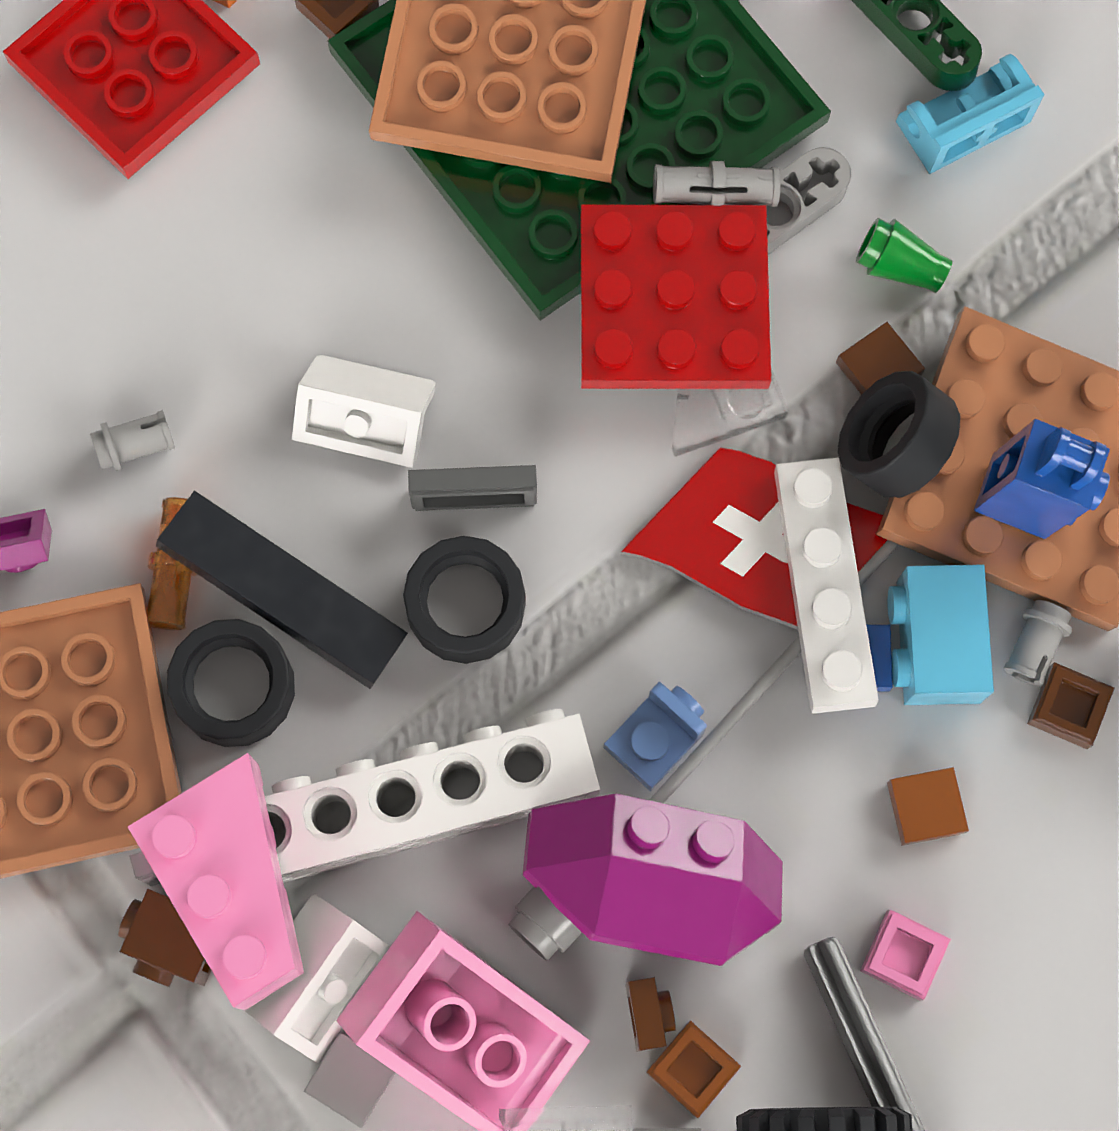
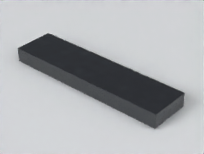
M195 490L157 539V548L369 689L372 688L408 634V632Z

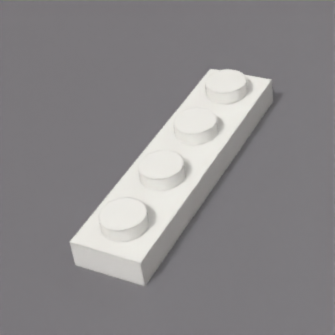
M839 457L776 464L774 475L811 714L875 707L879 699Z

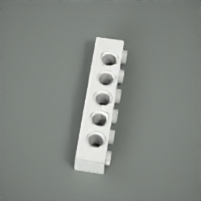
M563 709L548 710L526 718V728L502 734L500 726L483 727L462 736L464 744L439 750L436 742L423 743L400 751L401 761L375 767L373 759H364L337 767L335 769L337 777L312 784L310 776H299L273 784L271 786L273 794L265 796L269 819L277 818L282 820L286 828L285 838L280 846L276 848L283 883L528 818L532 809L599 797L600 786L580 713L565 717ZM519 752L535 754L543 764L541 774L535 780L527 783L513 780L507 774L505 767L508 760L514 754ZM459 768L473 771L480 779L477 791L471 797L463 800L453 799L443 791L445 777L451 771ZM405 785L415 792V803L412 809L399 817H391L384 814L380 810L382 794L391 786ZM335 801L347 804L350 807L351 817L348 825L342 831L335 834H325L318 830L316 823L317 815L324 805Z

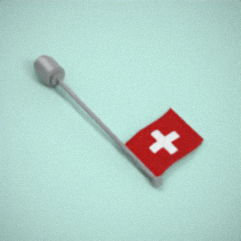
M720 447L621 551V555L640 558L671 569L739 609L798 629L774 475L776 465L770 461L738 450ZM846 502L861 587L899 544L876 535L883 515ZM799 636L649 799L650 801L664 803L801 653ZM539 886L537 888L533 887L515 906L518 914L508 924L533 951L546 961L557 950L564 953L582 933L554 906Z

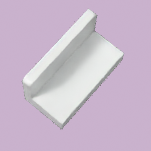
M317 355L298 384L292 440L413 468L418 458L424 414L434 396L436 382L325 355Z
M314 894L308 899L293 920L304 973L244 1011L273 1035L319 1063L342 1029L336 1020L391 946Z

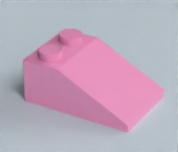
M416 911L336 1020L357 1046L479 1131H527L590 1042L587 1037L418 911Z

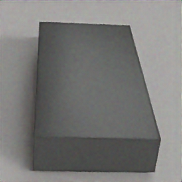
M536 465L408 470V491L412 509H415V511L534 506V504H537Z

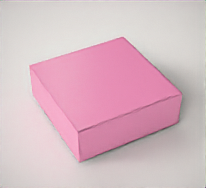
M888 910L860 971L920 1001L924 1000L951 939L897 912Z

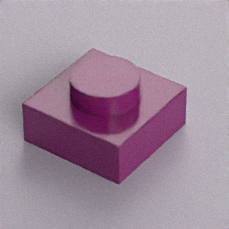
M45 509L0 518V571L5 570L10 573L23 572L35 567L38 563L49 560L52 529Z

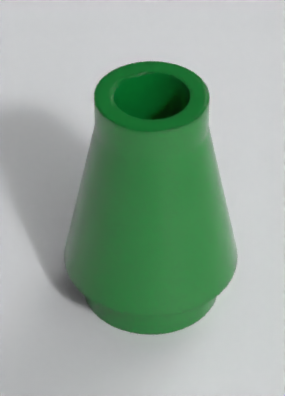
M877 218L871 225L856 257V263L867 267V275L922 287L934 293H937L944 284L953 262L951 259L938 253L896 219L888 223L880 218Z

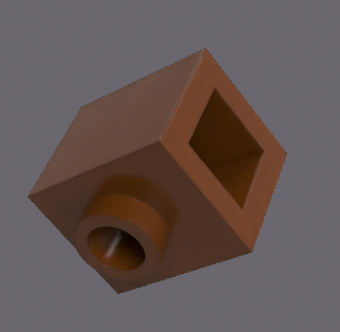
M147 889L143 900L134 899L125 912L118 932L119 937L125 940L119 952L137 959L132 971L133 973L164 986L170 987L175 975L195 984L205 986L211 969L171 900L165 895Z

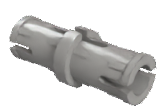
M710 161L709 167L662 166L655 164L653 202L655 205L679 203L708 204L711 206L724 204L770 205V207H777L781 186L780 169L778 167H725L724 161Z

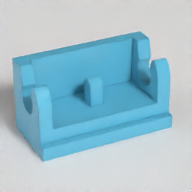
M1008 54L1000 58V63L990 67L988 72L976 77L968 87L957 91H948L925 104L917 100L907 105L906 111L898 114L896 123L929 174L1032 121L1045 94L1039 85L1035 86L1014 55Z

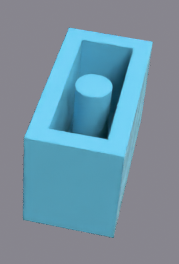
M985 565L907 566L896 581V586L889 587L887 599L890 624H899L900 649H893L892 681L894 687H903L904 705L981 704L994 692Z

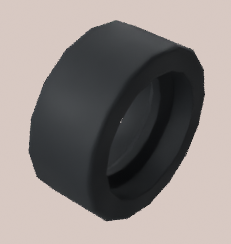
M914 371L894 372L877 380L856 401L847 414L839 433L837 453L842 468L883 497L902 498L920 490L945 465L959 437L961 416L955 401ZM914 414L908 430L898 444L883 455L888 440L897 427L910 415Z
M459 536L440 540L419 555L407 573L403 593L411 630L425 649L443 660L468 664L490 659L508 647L522 627L526 594L521 571L505 550L487 539ZM461 564L480 566L490 572L499 583L503 596L501 613L493 625L480 634L466 637L450 634L437 626L429 614L427 604L429 588L438 574L451 566Z
M240 619L214 620L193 630L175 649L167 669V695L177 717L202 740L222 747L249 746L270 736L287 718L295 696L294 671L280 643L261 626ZM239 646L253 651L264 661L269 672V690L265 701L253 714L240 720L224 721L210 716L199 706L194 695V677L199 665L210 653L223 647Z

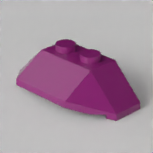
M617 793L532 809L528 815L522 875L535 888L539 886L554 906L591 941L722 966L782 922L783 861L744 820Z

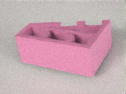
M246 753L128 826L132 836L231 1005L242 1010H247L304 973L286 888H284L276 852L277 845L274 831L270 824L263 792L259 764L249 753Z

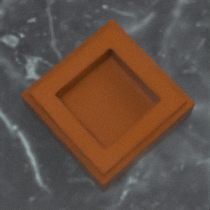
M954 767L894 778L887 782L901 846L965 834L969 831Z
M689 1021L646 1073L694 1117L699 1118L741 1068V1065L692 1021Z

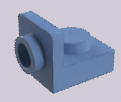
M658 682L650 690L648 698L604 743L603 748L651 792L703 736L707 725L700 717L704 710L681 687L675 686L670 691L661 682Z

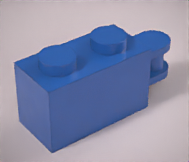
M1034 419L993 453L974 511L1046 539L1066 525L1071 526L1079 516L1089 510L1094 511L1100 505L1110 481V475L1103 472L1110 448H1107L1105 444L1100 442H1093L1075 435L1065 428H1058Z

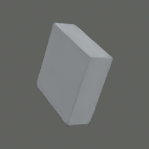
M340 1032L304 1089V1092L362 1128L396 1072L357 1046L349 1036Z

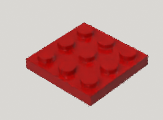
M63 0L3 50L8 63L127 179L132 177L260 65L258 53L202 0Z
M581 205V389H769L772 380L767 205Z

